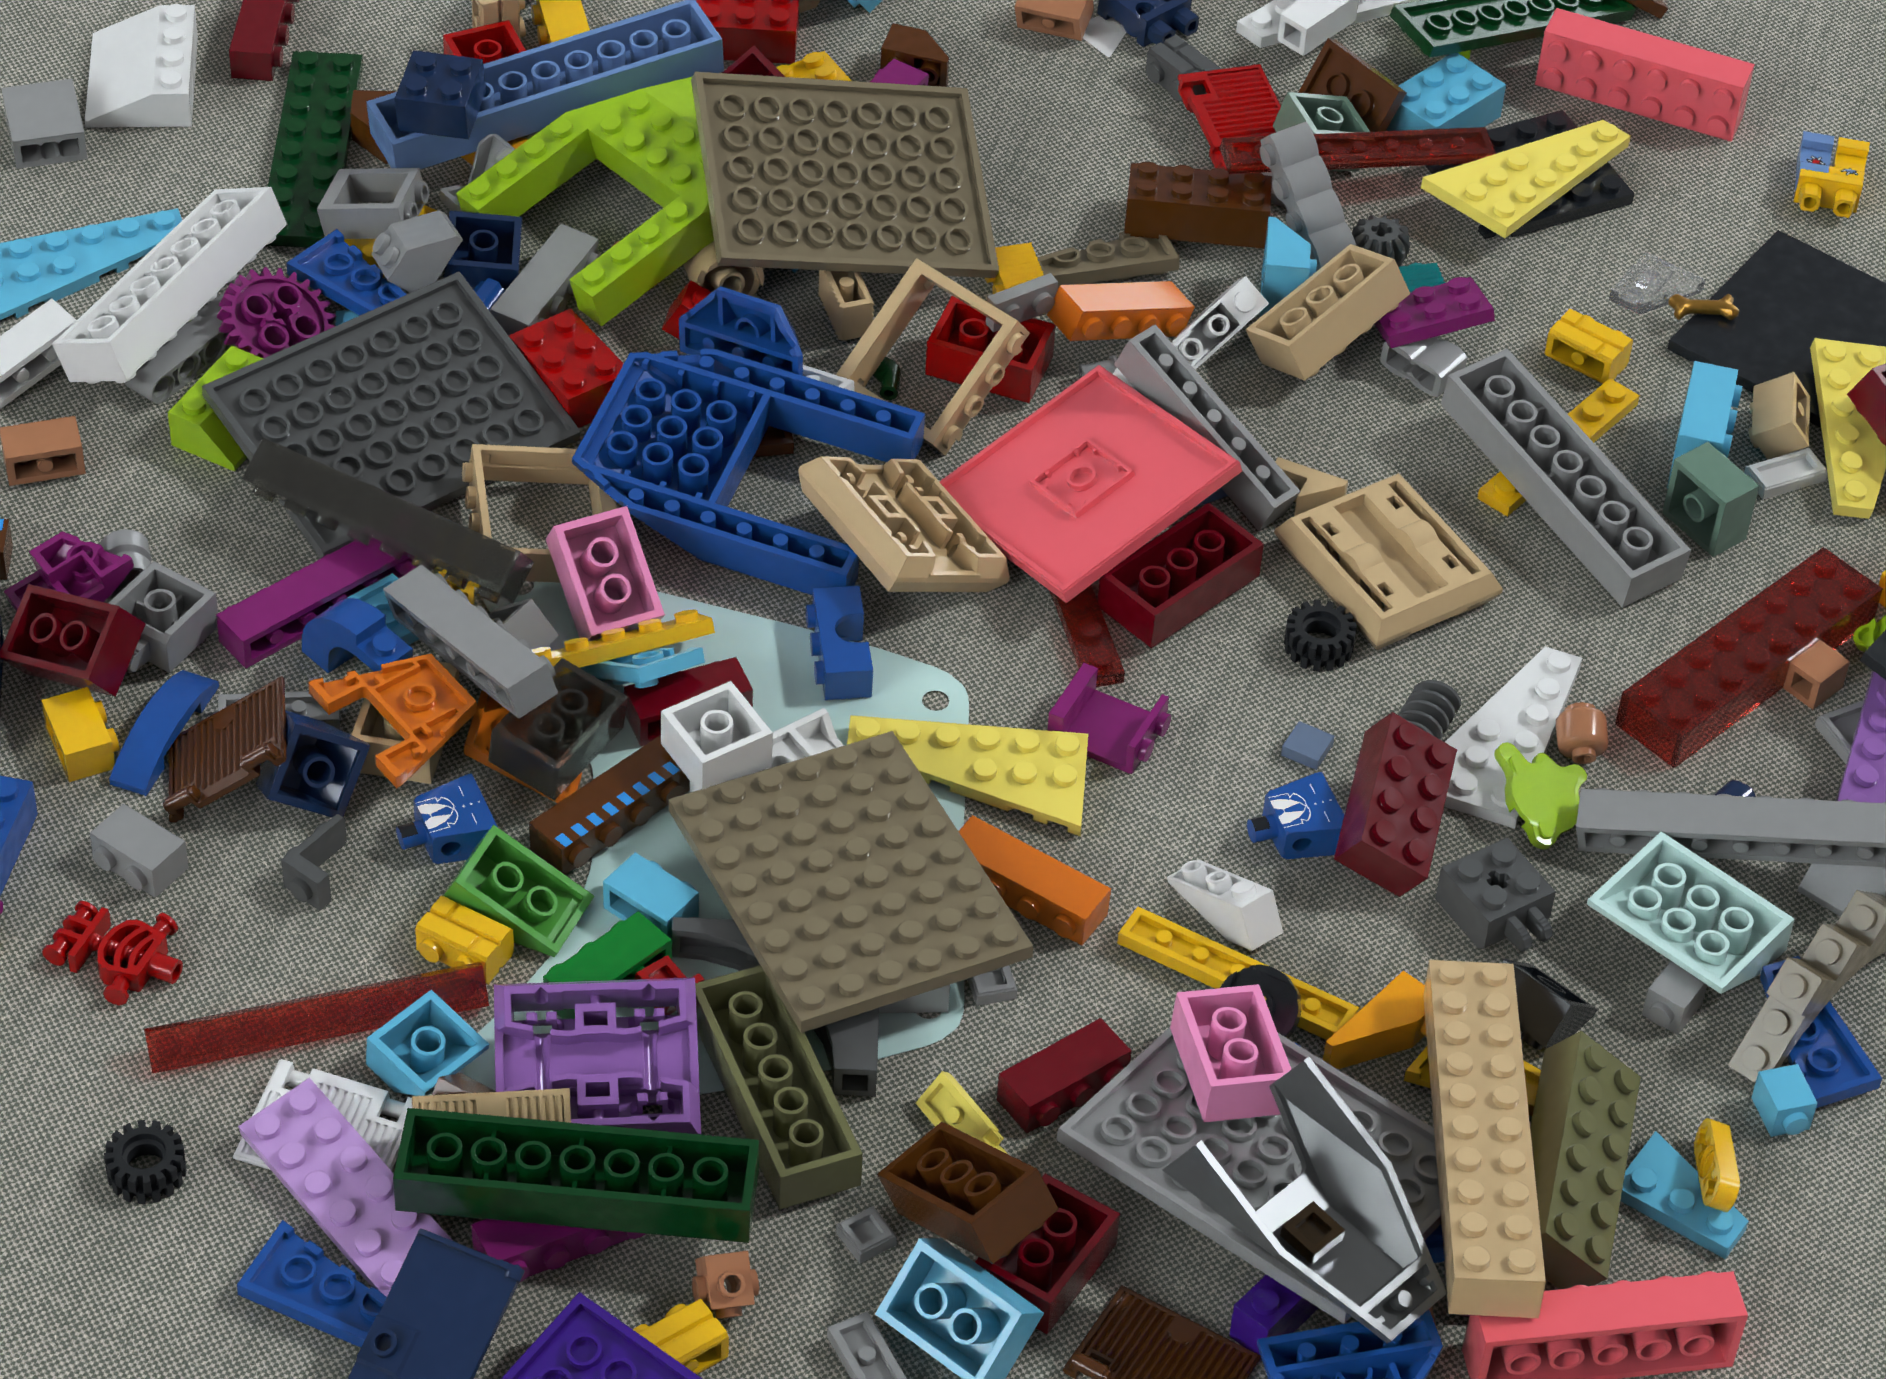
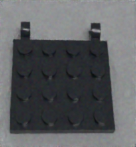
M1563 110L1448 140L1444 144H1433L1429 146V152L1435 159L1427 161L1426 168L1431 174L1578 127ZM1607 162L1510 235L1511 237H1516L1631 205L1635 193ZM1479 225L1478 232L1484 239L1498 235L1487 227Z

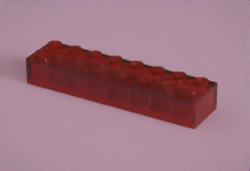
M1821 548L1623 691L1615 725L1670 766L1676 768L1780 691L1784 686L1790 661L1819 640L1835 650L1853 637L1858 627L1868 624L1874 619L1883 588L1826 548Z

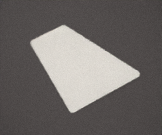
M1098 15L1090 19L1083 39L1105 56L1110 57L1126 34L1123 25L1114 18L1105 20Z

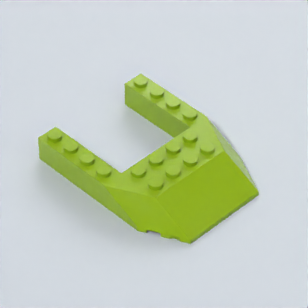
M692 77L642 88L565 112L458 191L456 196L461 211L519 217L596 159L662 206L663 209L569 279L578 309L602 327L714 241L691 83Z

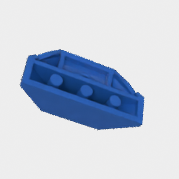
M720 286L679 318L680 352L695 355L700 354V349L714 348L803 376V354L795 330L781 305Z
M1429 1309L1389 1343L1383 1341L1360 1322L1257 1339V1347L1268 1379H1426L1443 1348Z

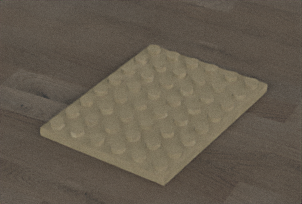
M694 72L691 83L718 266L906 274L914 260L918 258L945 276L996 277L999 272L967 88Z
M893 731L710 786L703 790L700 789L668 799L670 814L801 1033L1033 957V944Z

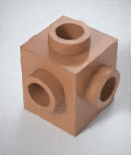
M748 1251L708 1255L695 1259L697 1276L692 1278L694 1301L702 1299L711 1311H715L717 1319L743 1316L742 1307L755 1304L754 1296L759 1294V1280L756 1270L750 1269Z

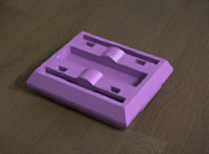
M695 978L494 984L496 1092L570 1088L571 1123L701 1134ZM676 1006L677 1015H665L664 1008H655L654 1016H645V1009L639 1008L634 1009L633 1017H616V1007ZM575 1009V1019H558L557 1011L546 1012V1020H537V1013L526 1012V1020L514 1021V1012ZM640 1022H658V1030H641ZM552 1025L551 1033H533V1026ZM662 1105V1113L643 1114V1106Z

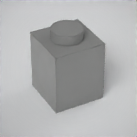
M1670 961L1648 988L1642 1016L1678 1035L1703 1004L1707 984Z

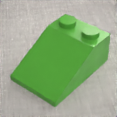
M494 824L474 848L443 894V896L513 929L514 943L552 957L558 954L594 898V895Z

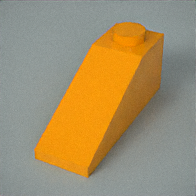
M1403 970L1326 1041L1323 1061L1336 1069H1341L1413 1048L1424 1036L1427 1037L1423 997L1425 985Z

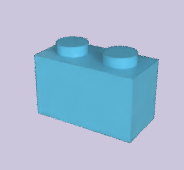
M636 852L603 881L604 909L622 920H626L639 911L671 939L673 917L699 918V892L690 883L680 881L663 870L658 863L649 861Z

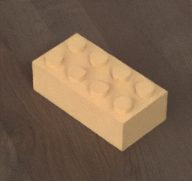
M1350 244L1245 330L1261 364L1305 381L1316 375L1320 368L1334 356L1344 352L1346 347L1361 334L1368 332L1373 324L1385 314L1395 310L1399 303L1410 295V292L1395 259Z

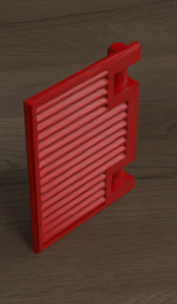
M1261 65L1178 74L1179 95L1187 111L1194 113L1211 147L1209 157L1214 167L1225 169L1228 172L1260 169L1264 165L1260 157V140L1276 132L1273 124L1281 107ZM1203 84L1207 94L1195 95L1192 89L1193 86ZM1234 149L1238 159L1226 160L1223 153L1225 150Z

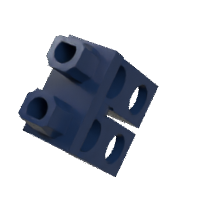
M1098 0L1097 14L1105 20L1114 18L1123 25L1125 31L1130 36L1137 37L1136 42L1142 47L1151 43H1164L1166 39L1175 35L1176 30L1189 36L1197 31L1199 17L1191 11L1192 0Z

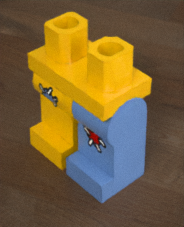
M1803 131L1797 156L1793 202L1799 203L1800 209L1804 211L1814 212L1819 207L1833 209V213L1836 216L1849 218L1852 213L1857 212L1870 142L1839 137L1833 163L1830 166L1835 136Z

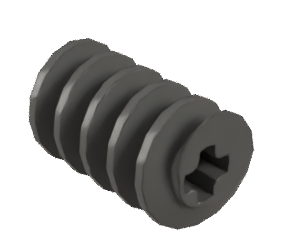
M1424 680L1416 684L1398 715L1441 740L1443 733L1449 727V723L1455 717V713L1461 707V698L1448 684L1437 680Z

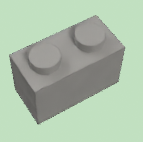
M124 803L90 832L92 857L96 864L103 870H111L124 878L134 889H141L154 898L189 868L186 841Z

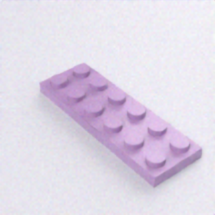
M310 1077L238 1126L240 1134L367 1283L386 1297L420 1228L452 1240L430 1214L395 1211L394 1173Z

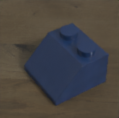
M285 710L287 759L278 766H275L269 760L264 762L256 786L269 800L332 818L336 814L344 817L370 744L321 720Z

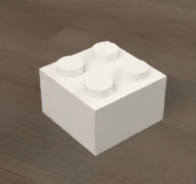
M732 681L661 711V745L697 790H703L710 786L750 775L772 766L773 732Z

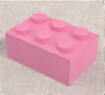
M627 506L553 526L546 537V542L579 638L585 637L588 638V641L602 638L601 633L606 630L624 628L625 632L638 629L639 622L650 619H662L665 614Z
M1259 984L1177 992L1170 1030L1203 1122L1281 1115L1269 1086L1289 1072L1291 1067Z

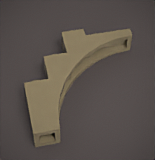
M1856 890L1836 925L1822 923L1801 959L1786 958L1766 992L1769 997L1728 1063L1729 1067L1756 1083L1759 1071L1781 1067L1803 1033L1840 988L1871 960L1886 952L1885 896Z

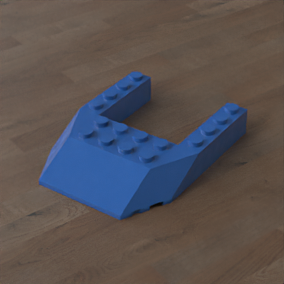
M714 348L700 349V354L678 355L677 350L662 351L658 354H651L649 352L629 353L572 457V464L622 507L627 506L631 515L699 560L813 595V588L855 585L858 579L859 557L848 544L728 507L768 427L771 426L888 462L890 459H916L923 444L925 413Z

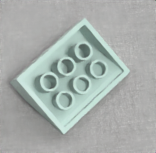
M1663 832L1656 835L1587 901L1588 906L1720 994L1760 975L1763 966L1772 964L1787 949L1795 918Z

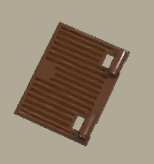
M283 676L178 735L169 749V797L163 802L164 809L169 813V822L176 823L183 819L184 807L192 803L201 809L260 776V764L267 760L275 766L286 761L285 678Z
M1121 1285L1063 1368V1372L1074 1379H1077L1080 1373L1092 1379H1248L1260 1361L1261 1355Z

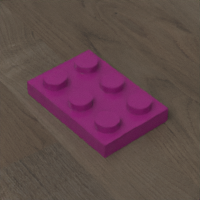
M1471 276L1467 278L1456 277L1449 280L1448 283L1433 287L1423 286L1415 289L1399 303L1395 310L1385 314L1374 325L1391 349L1495 321L1493 306Z

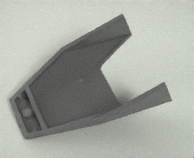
M1307 1057L1269 1086L1301 1162L1302 1171L1295 1180L1259 1209L1254 1210L1202 1140L1162 1169V1171L1375 1335L1389 1343L1444 1297L1447 1292L1392 1163L1313 1060ZM1314 1201L1345 1229V1234L1341 1242L1311 1264L1284 1240L1280 1233L1282 1225Z

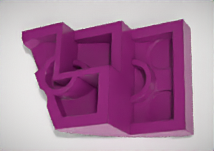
M62 531L29 551L37 571L4 590V594L16 612L28 584L104 602L126 578L134 567V563L129 555L123 554L120 557L105 551L102 545L91 541H81L77 536Z

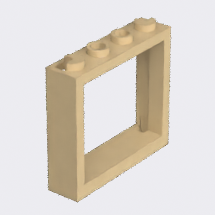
M916 258L836 375L853 380L854 392L883 400L866 389L865 386L935 285L1001 325L1002 327L931 430L924 426L923 442L946 456L955 441H960L963 429L970 419L981 411L984 399L992 387L1000 383L1004 377L1005 368L1012 358L1023 350L1021 345L1030 333L1018 320Z
M472 444L469 463L465 462L462 465V481L469 483V486L466 487L465 506L466 509H472V513L469 516L468 529L469 536H475L472 545L473 564H479L480 580L560 583L549 549L493 547L484 480L588 485L593 515L617 509L616 501L572 464V457L577 449Z

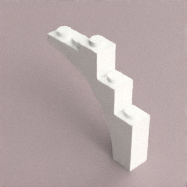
M1296 0L1281 13L1277 41L1305 56L1327 41L1328 38L1333 37L1356 21L1359 0Z

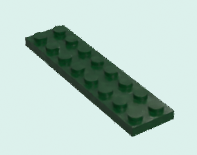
M1419 0L1394 5L1390 17L1416 43L1421 51L1431 58L1543 37L1544 31L1556 8L1612 24L1632 20L1636 9L1625 0Z
M293 51L268 187H272L287 225L276 235V239L266 246L309 248L325 237L317 208L338 170L346 169L352 134L350 114L353 90H359L363 55Z

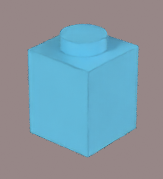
M1795 1064L1758 1072L1751 1098L1770 1137L1783 1134L1795 1135L1810 1129L1818 1103L1799 1065Z

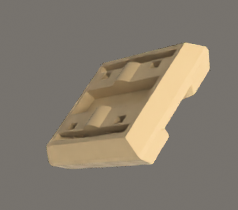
M820 456L799 467L798 473L802 492L888 592H989L1008 583L1010 576L1005 555L919 459H890L884 465L856 464L850 457Z
M1399 473L1291 517L1275 528L1274 531L1284 548L1337 607L1343 606L1346 608L1345 614L1351 613L1353 615V622H1356L1357 629L1376 650L1407 638L1410 634L1450 617H1456L1482 606L1500 595L1503 591L1493 573ZM1382 602H1383L1384 605H1385L1384 612L1382 611V610H1383Z

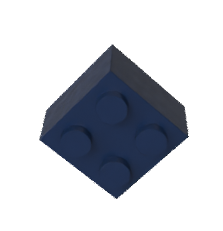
M413 50L395 96L398 131L469 140L486 94L483 59Z
M449 211V219L463 240L446 265L444 278L460 272L473 290L480 281H486L487 278L498 281L502 288L506 290L518 276L522 217Z

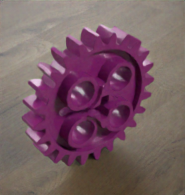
M263 267L259 275L251 269L246 278L238 275L234 284H229L219 302L221 309L217 314V319L222 321L218 328L219 332L229 333L224 341L225 345L235 344L237 348L264 359L335 327L331 324L336 315L326 312L331 304L330 301L318 300L322 292L320 289L312 292L308 290L310 280L307 279L300 284L296 282L297 274L295 272L289 278H286L282 268H278L275 275H271L269 269Z

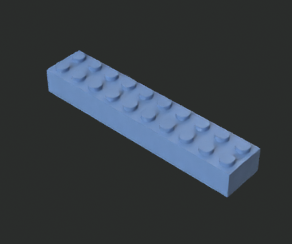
M684 0L483 64L486 94L469 140L398 131L395 106L397 92L366 101L370 134L391 168L424 169L476 152L478 143L490 134H497L506 142L541 131L562 114L642 88L692 77L694 72H723V40L696 0Z

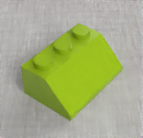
M231 345L168 411L171 445L235 472L247 459V456L202 396V386L263 358Z

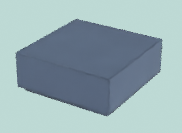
M1299 721L1282 745L1281 756L1317 770L1332 748L1335 736Z

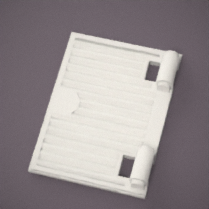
M279 1059L252 1116L289 1092L290 1090L284 1088L285 1085L295 1088L310 1077L389 1169L393 1171L397 1162L407 1108H412V1098L408 1097L406 1103L390 1099L387 1090L317 1069H312L310 1074L303 1073L294 1069L293 1062ZM380 1114H383L393 1118H397L398 1120L397 1122L385 1118H381L379 1116ZM242 1137L233 1155V1159L270 1170Z

